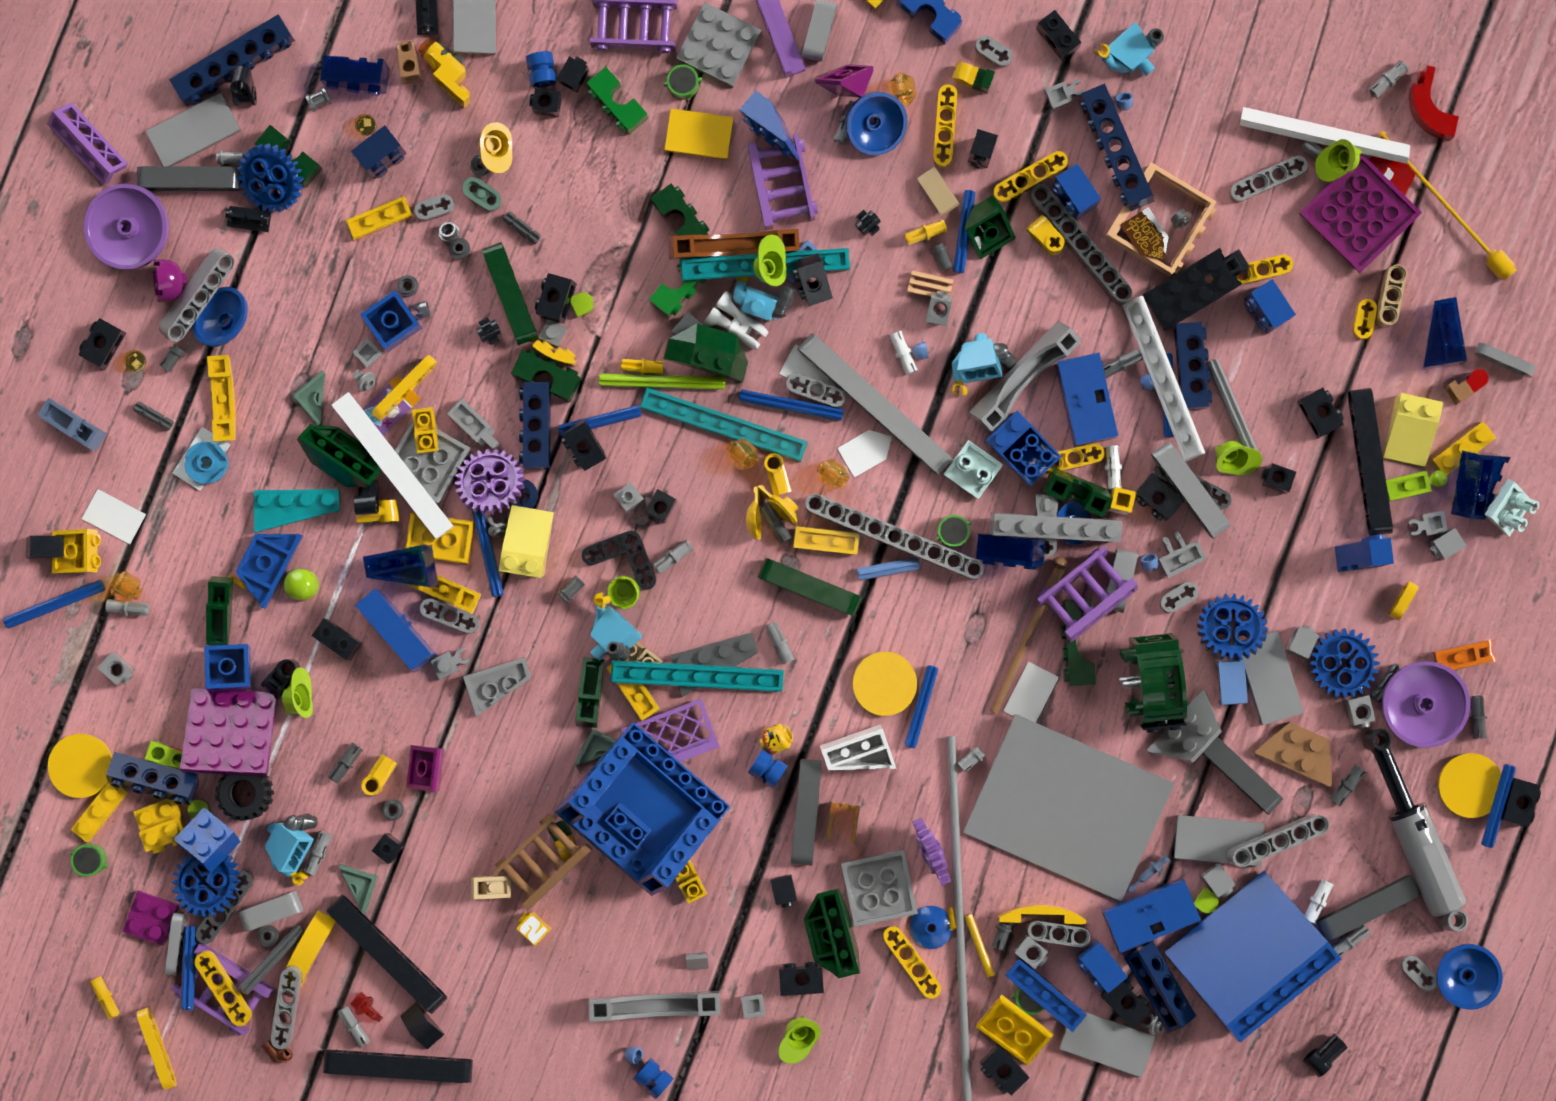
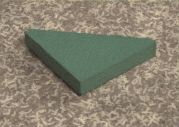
M323 370L293 395L294 399L318 426L322 422L325 372Z
M592 728L574 764L579 765L601 758L616 740Z
M339 864V869L361 913L366 914L378 876Z

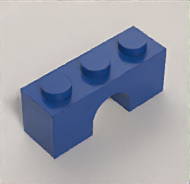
M897 0V5L912 18L921 10L931 11L935 16V21L930 25L929 32L944 45L962 25L961 15L954 9L950 11L945 6L943 0Z

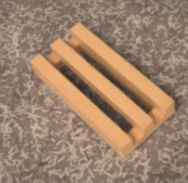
M912 271L907 292L931 297L932 292L913 288V285L945 291L950 296L953 280ZM915 277H918L922 279L948 284V287L918 281L914 279Z

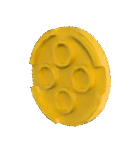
M884 651L869 655L858 665L853 676V691L857 701L864 709L876 715L890 716L903 711L909 706L916 694L917 678L913 667L904 657L893 652Z
M89 734L69 735L60 740L50 753L48 759L49 777L53 785L67 796L74 798L90 797L102 791L108 783L106 773L113 756L108 746L95 736Z
M1475 753L1460 754L1442 767L1437 782L1439 796L1445 806L1456 815L1467 818L1484 816L1491 811L1501 772L1493 761L1483 755Z

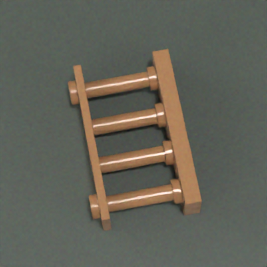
M548 813L539 822L541 826L508 858L504 856L495 864L497 869L492 873L496 876L503 870L524 892V897L527 900L522 906L527 911L592 850L587 843L582 847L576 846L553 822L558 817L556 813L552 816ZM546 828L570 852L571 858L567 862L564 859L561 860L538 836ZM531 842L555 866L556 872L552 876L549 873L546 874L524 851ZM517 856L540 880L539 883L542 886L538 890L532 889L509 865Z

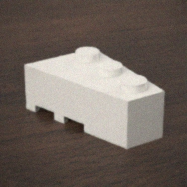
M881 724L820 745L828 770L897 769Z

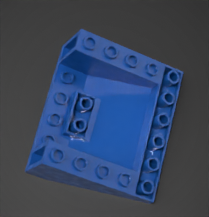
M633 722L567 795L554 813L647 893L653 896L670 886L731 806Z
M1264 870L1164 951L1165 955L1225 1029L1239 1042H1242L1342 960L1329 942Z

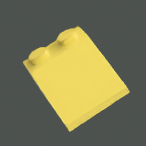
M1404 393L1396 395L1383 458L1425 467L1439 425L1443 402Z
M515 505L511 506L499 571L537 578L544 576L554 512Z

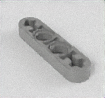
M1302 156L1289 158L1233 184L1229 191L1230 198L1235 202H1243L1301 176L1307 170L1308 163ZM1294 161H1296L1297 164H1302L1300 171H1298V169H1293L1288 174L1287 169L1295 164ZM1275 169H1280L1283 172L1284 177L1282 180L1273 178L1272 172ZM1255 178L1263 179L1264 187L1262 189L1254 187L1253 180ZM1249 186V190L1242 194L1243 197L1234 194L1237 190L1236 187L1241 190Z
M296 966L287 967L280 975L271 1033V1043L277 1049L286 1048L293 1039L302 973ZM292 972V976L296 978L292 980L291 986H287L289 984L290 977L286 975ZM283 993H291L293 995V1002H286L283 999ZM280 1013H287L290 1016V1022L283 1023L280 1020ZM282 1029H286L283 1032V1038L286 1040L281 1043L280 1038L277 1037L282 1033Z

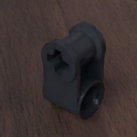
M245 66L235 67L232 71L230 83L234 106L249 103L255 106L257 104V92L250 69Z
M294 659L281 660L262 681L260 686L266 687L275 694L274 697L276 699H279L283 691L291 684L292 674L296 668L300 667L299 663ZM287 663H290L293 667L290 675L284 671V666Z

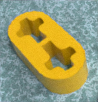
M1371 299L1362 300L1356 307L1352 333L1359 340L1367 339L1374 330L1377 305ZM1369 304L1368 307L1372 311L1368 312L1367 316L1364 317L1365 310L1361 309V307ZM1363 321H1365V329H1368V332L1361 335L1358 327H1361Z
M1408 581L1395 600L1388 615L1399 621L1414 598L1419 586Z

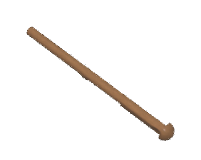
M1056 557L1053 559L1052 562L1055 563V566L1044 589H1051L1062 580L1068 567L1065 558ZM1048 603L1042 607L1037 604L990 711L996 714L999 713L1023 656L1029 649V646H1027L1028 641L1033 635L1043 611L1048 612L1050 606Z

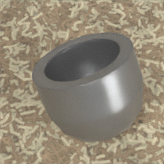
M422 301L415 305L414 310H419V313L415 314L418 318L431 317L427 301Z

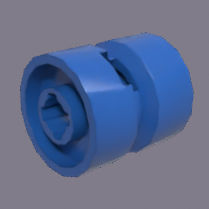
M540 51L526 56L527 68L531 71L528 74L531 87L543 88L557 83L556 71L552 69L554 66L552 52Z
M762 749L748 773L757 779L763 778V783L773 789L788 765L779 759L774 761L773 755Z
M652 1058L646 1062L633 1078L641 1087L646 1086L647 1092L654 1099H657L674 1079L667 1071H661L660 1065Z

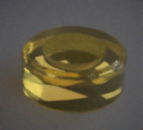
M361 114L356 118L355 129L360 135L370 136L376 131L377 123L371 115Z
M131 350L126 353L124 365L127 369L139 372L145 368L147 360L142 352Z

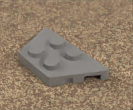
M1202 690L1187 706V718L1184 720L1187 726H1181L1179 730H1168L1167 728L1147 751L1151 755L1158 754L1169 759H1181L1184 762L1193 763L1222 732L1208 699V694Z

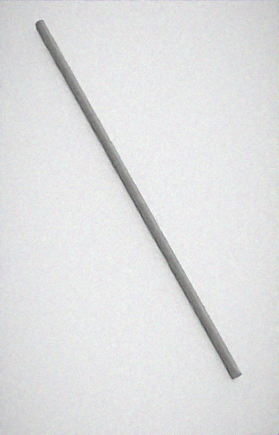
M947 736L963 1101H972L956 737Z

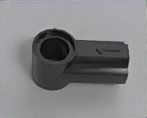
M374 480L369 487H359L358 496L354 497V511L356 515L378 514L379 482L377 480Z
M1334 1033L1319 1048L1309 1052L1303 1059V1062L1317 1077H1321L1332 1067V1063L1348 1047Z

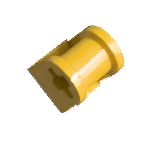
M1044 215L1038 217L1026 228L1029 235L1048 254L1054 256L1063 251L1065 243L1063 236ZM1051 241H1058V248L1056 246L1050 247Z

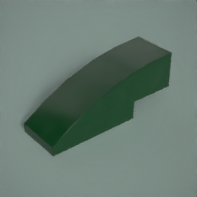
M212 576L208 581L206 645L229 644L233 600L232 577Z
M583 657L575 718L576 726L597 728L605 659L598 660L597 658Z

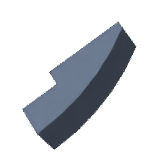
M50 398L47 399L37 415L95 452L107 435L101 429Z

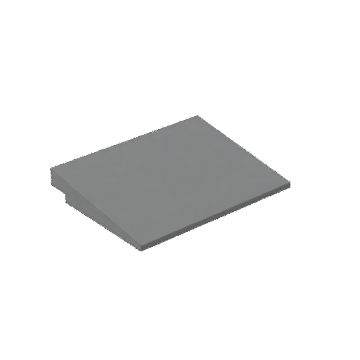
M1014 714L963 833L1122 902L1175 783Z

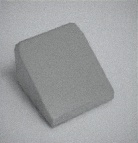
M707 952L688 953L685 956L688 970L709 968Z

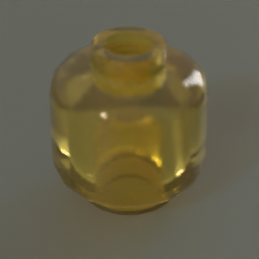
M898 73L888 82L889 94L895 96L903 106L910 105L916 98L917 89L912 76Z
M744 438L737 441L733 440L727 447L728 461L739 470L751 469L759 459L757 456L758 449Z
M829 459L826 462L822 461L817 468L819 482L831 490L842 489L850 477L847 466L836 459Z
M123 571L121 574L117 572L108 586L111 588L110 593L123 602H130L132 598L137 600L143 590L139 588L141 580L127 571Z

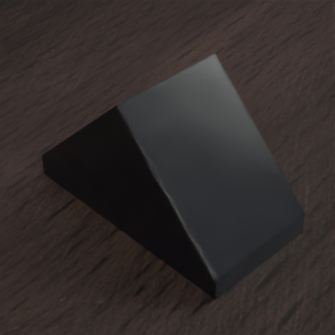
M30 535L26 537V559L64 557V536Z
M418 1002L400 1016L410 1035L427 1049L445 1035Z

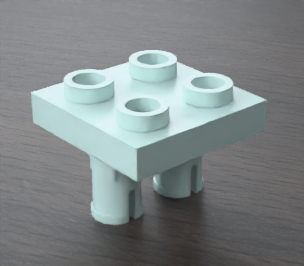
M968 440L944 473V476L976 499H979L1003 464Z
M1507 479L1492 504L1489 505L1485 516L1504 535L1510 537L1514 529L1519 532L1525 530L1521 525L1527 527L1528 521L1522 517L1526 511L1531 514L1536 513V510L1532 509V507L1538 509L1539 502L1530 499L1514 481Z

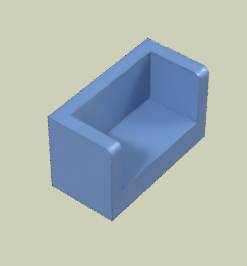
M1238 660L1216 662L1219 670L1221 695L1219 705L1248 703L1244 660L1240 662Z

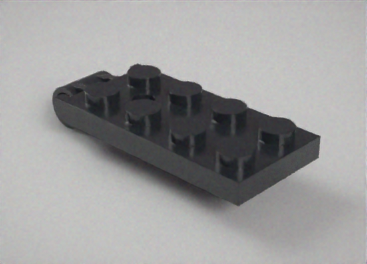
M1218 248L1146 292L1143 296L1164 331H1167L1175 326V324L1180 323L1241 286L1242 283L1236 276L1248 270L1250 266L1240 249L1224 257L1221 248ZM1206 276H1213V282L1206 283Z

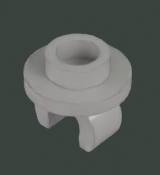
M357 369L352 375L359 381L358 389L361 391L370 390L375 384V374L372 372L363 374Z
M500 515V523L498 524L493 522L492 517H489V535L495 538L505 536L507 524L505 523L504 516Z
M1148 1013L1146 1016L1151 1018L1150 1024L1147 1025L1141 1022L1140 1025L1145 1029H1149L1151 1035H1156L1163 1030L1164 1026L1157 1015Z

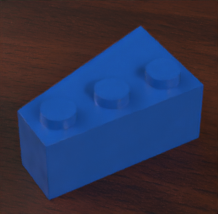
M1384 534L1362 538L1361 542L1335 546L1338 572L1394 564L1391 538H1384Z

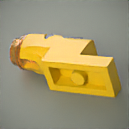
M430 38L425 40L418 51L421 53V57L435 71L433 73V82L465 109L470 104V93L464 86H458L466 78L462 57L435 40L432 41Z

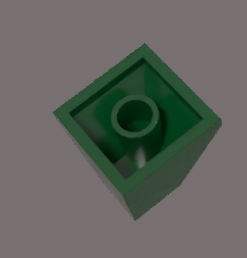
M992 195L973 207L964 227L980 260L1016 238L1003 207Z

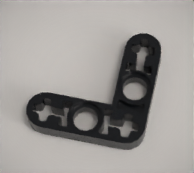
M635 531L624 532L588 546L583 550L582 559L591 566L626 553L639 587L650 590L656 585V576L640 535ZM628 535L637 537L635 541L636 548L641 546L642 550L635 551L631 555L629 554V550H633L631 544H626ZM609 542L617 544L618 549L616 553L608 554L605 548ZM602 545V552L606 556L605 558H602L600 554L595 556V561L593 562L590 559H586V556L589 555V550L596 553L600 551L597 547ZM637 554L643 555L645 557L644 565H634V556ZM649 566L650 570H646V574L648 577L652 576L653 578L650 581L651 585L642 584L643 574L642 572L637 574L636 570H643Z

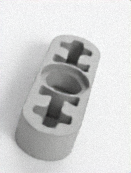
M1478 343L1474 352L1478 357L1524 377L1532 378L1536 366L1484 343Z
M798 373L791 374L787 378V388L795 394L832 407H840L845 403L846 396L840 388ZM797 377L800 378L799 382L806 385V380L810 381L807 386L806 393H803L804 388L797 386L796 389H793L790 381L795 380ZM815 384L822 387V393L817 397L812 396L810 393L811 386ZM826 387L830 388L828 392L835 395L836 392H839L842 400L837 401L836 404L828 396L826 401L822 400L826 393Z
M425 599L420 605V612L423 616L465 633H475L480 627V621L477 616L437 600ZM432 602L434 603L433 607L439 610L441 605L444 606L440 612V619L436 618L438 613L430 612V614H427L425 605H430ZM447 610H453L456 613V618L453 622H447L444 619V614ZM460 613L464 614L462 619L470 620V618H473L475 627H470L468 630L466 629L467 625L461 622L459 627L456 626L460 620Z
M174 913L172 916L165 974L168 976L177 977L180 972L186 914Z

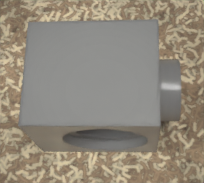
M944 291L932 292L926 322L947 326L953 296H949V293ZM941 303L945 306V309L938 311L934 308V305Z
M631 482L614 494L627 513L645 501Z
M1456 528L1448 530L1429 542L1431 546L1429 548L1430 552L1436 559L1439 558L1440 561L1449 558L1467 546Z
M1307 625L1298 626L1295 628L1285 650L1303 659H1309L1319 635L1314 633L1315 629Z
M111 652L97 667L115 685L127 684L134 675L132 673L135 671V668L117 652ZM117 664L122 667V673L119 676L114 673V667Z
M1369 695L1344 700L1350 725H1357V729L1370 726L1369 722L1376 721ZM1360 706L1365 710V715L1361 719L1356 716V709Z
M1219 863L1214 864L1200 875L1209 889L1218 898L1220 896L1222 898L1228 896L1233 892L1232 887L1236 885Z
M1025 935L1013 950L1016 955L1034 969L1037 966L1042 967L1048 959L1046 956L1048 951L1028 935ZM1031 947H1035L1038 950L1037 956L1033 959L1028 958L1026 955L1027 950Z

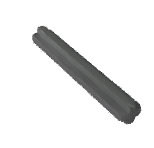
M295 925L239 985V989L244 994H249L303 936L304 929L299 925Z

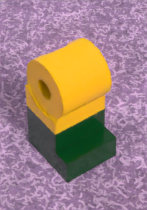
M957 62L952 80L971 89L988 94L995 71L984 70L964 62Z
M564 820L555 823L577 846L570 826ZM548 829L562 860L564 859L567 862L571 858L570 852Z

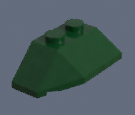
M698 323L668 338L663 357L667 361L742 383L748 365V360L737 335Z
M309 424L297 438L310 462L346 487H369L380 474L378 464L362 443L339 427Z
M839 889L817 893L803 919L814 961L838 978L859 974L858 945L848 907Z

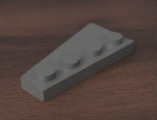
M752 632L674 654L670 657L672 663L735 667L758 654V649ZM679 686L682 697L699 688Z

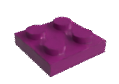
M138 890L122 932L164 946L170 932L172 916L174 913H177L179 904Z

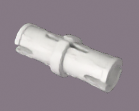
M902 331L890 335L889 338L896 351L895 356L897 359L899 358L905 375L918 371L911 356V348H908Z
M1105 446L1107 459L1105 470H1107L1108 489H1113L1114 487L1122 488L1120 476L1122 465L1119 460V446Z
M1323 879L1320 880L1314 896L1310 897L1311 902L1305 913V917L1314 924H1316L1323 906L1326 907V900L1334 886Z

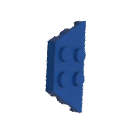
M254 535L236 573L244 581L246 587L254 595L262 608H267L303 535Z

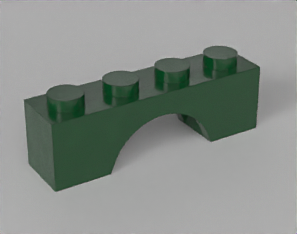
M1084 599L1091 607V599ZM1073 600L1063 601L1062 608L1073 620L1078 621L1083 617L1084 612ZM1064 623V626H1061V638L1065 639L1066 648H1062V658L1067 663V669H1063L1064 682H1068V686L1096 685L1095 663L1081 656L1076 646V639L1071 643L1066 638L1065 631L1067 626Z

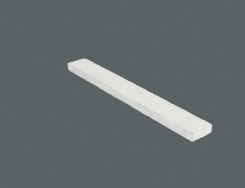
M1243 107L1240 126L1327 146L1340 139H1347L1357 149L1361 150L1362 154L1401 163H1407L1409 159L1410 145L1246 107Z
M1139 296L1122 306L1182 458L1185 462H1188L1205 454V451L1143 296Z
M348 392L333 403V408L433 536L439 539L453 528V524L353 396Z

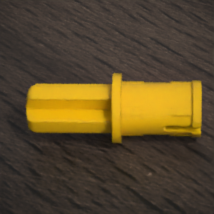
M940 219L928 225L922 224L921 228L905 233L904 238L908 245L925 239L928 241L930 237L947 232V227L944 220Z
M644 358L642 360L622 359L621 370L641 372V375L643 373L662 375L663 361L644 360Z
M102 976L90 981L89 984H91L98 998L96 1001L100 1002L107 1018L112 1019L118 1016L120 1012L111 996L113 993L109 992Z

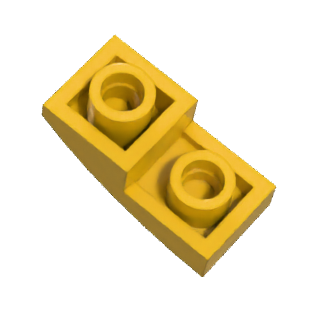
M537 340L532 345L539 353L560 364L575 366L577 364L574 360L576 355L568 348L563 350L559 347L553 353L554 348L546 341L541 343Z
M434 406L412 409L417 454L439 451Z
M689 860L675 878L688 904L707 895L701 879L691 860Z

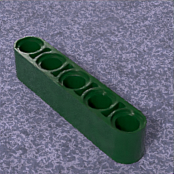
M502 242L482 249L518 346L537 339L536 329Z
M765 558L758 574V578L853 617H855L862 597L769 558Z

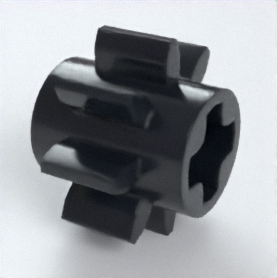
M863 209L856 216L858 221L855 223V226L864 236L868 233L873 236L880 230L878 224L881 221L872 210L866 213Z
M487 317L479 321L480 327L476 328V331L483 343L488 341L490 345L498 342L497 336L502 334L496 320L490 322Z

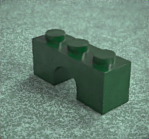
M269 125L254 145L262 144L265 146L269 143L271 148L278 145V151H281L289 145L290 141L273 126ZM303 151L296 159L291 160V162H298L295 168L302 170L298 173V176L304 178L299 184L306 188L323 169Z
M671 183L651 197L652 203L663 218L672 213L681 214L685 218L682 228L675 232L676 236L709 235L707 232L710 230L703 220L699 222L696 218L697 211L691 203L687 205L683 200L685 195L679 186L674 187Z
M528 349V352L522 350L511 374L525 382H534L539 374L548 373L553 377V385L550 389L551 394L571 402L581 382V378L577 376L578 372L568 367L566 370L559 368V363L549 358L547 361L539 358L540 354Z
M1052 467L1044 483L1046 494L1063 501L1066 498L1073 499L1083 505L1084 510L1103 518L1113 500L1111 490L1056 467Z

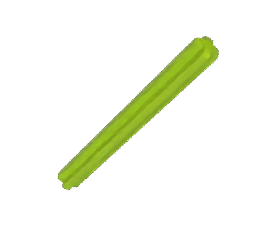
M634 374L599 375V385L611 387L724 390L726 384L724 377Z

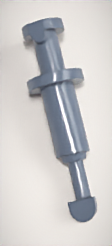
M1165 853L1162 854L1163 857L1156 863L1154 861L1150 862L1152 865L1139 875V879L1133 885L1129 886L1130 892H1134L1137 885L1141 882L1145 883L1157 871L1161 873L1160 867L1166 862H1171Z

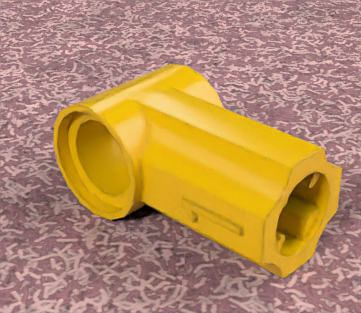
M775 453L768 455L765 458L764 467L773 495L779 496L792 492L782 457ZM775 457L779 460L780 466L777 469H770L767 462L770 458Z
M398 500L379 501L378 514L356 515L357 523L399 522Z
M381 754L368 776L362 781L361 788L363 792L370 796L379 795L398 763ZM371 780H375L378 784L374 792H369L367 789V784Z

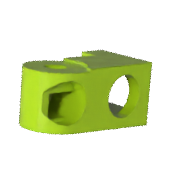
M151 740L145 759L180 769L182 750L156 740Z

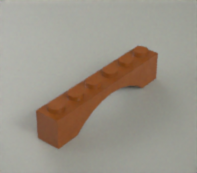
M786 229L739 234L671 236L668 238L669 260L758 254L761 240L771 234L778 236L782 240L785 252L799 251V230Z

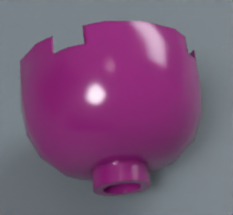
M153 260V266H156V271H153L155 295H160L156 299L157 302L176 299L181 294L182 287L187 285L186 273H182L180 266L171 260Z

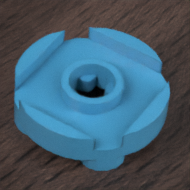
M196 443L187 451L185 456V470L188 476L195 482L205 485L221 480L229 468L226 452L215 443ZM203 458L211 459V466L209 468H202Z

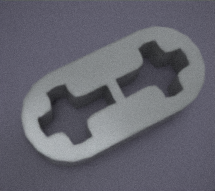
M987 35L977 39L975 50L980 56L997 67L1005 68L1009 66L1012 61V52L1009 48ZM987 41L989 43L988 47L993 51L987 48L984 51L981 50L982 45L980 43L984 44ZM995 52H997L1000 55L1006 53V59L1008 60H1003L1002 62H1000L999 56L995 54Z
M444 194L418 202L414 210L420 220L429 221L451 214L454 211L455 203L449 195ZM442 200L450 202L447 205V210H444L443 207L436 208V206L442 205ZM422 206H426L427 209L433 208L427 211V216L419 213V211H422Z
M1186 582L1168 592L1160 600L1161 609L1167 613H1172L1197 598V586L1192 582ZM1185 586L1193 588L1194 591L1191 593V598L1188 595L1181 598L1180 594L1185 592ZM1167 597L1169 599L1178 598V601L1173 603V609L1165 606Z
M1407 955L1402 958L1400 963L1402 971L1419 988L1431 991L1436 987L1437 977L1419 958L1413 955ZM1408 960L1412 962L1415 960L1414 966L1418 969L1417 972L1412 969L1407 970ZM1421 974L1431 977L1429 979L1431 982L1429 986L1426 984L1422 985L1424 980L1420 977Z

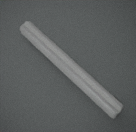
M1219 360L1209 361L1207 366L1241 444L1244 447L1258 450Z

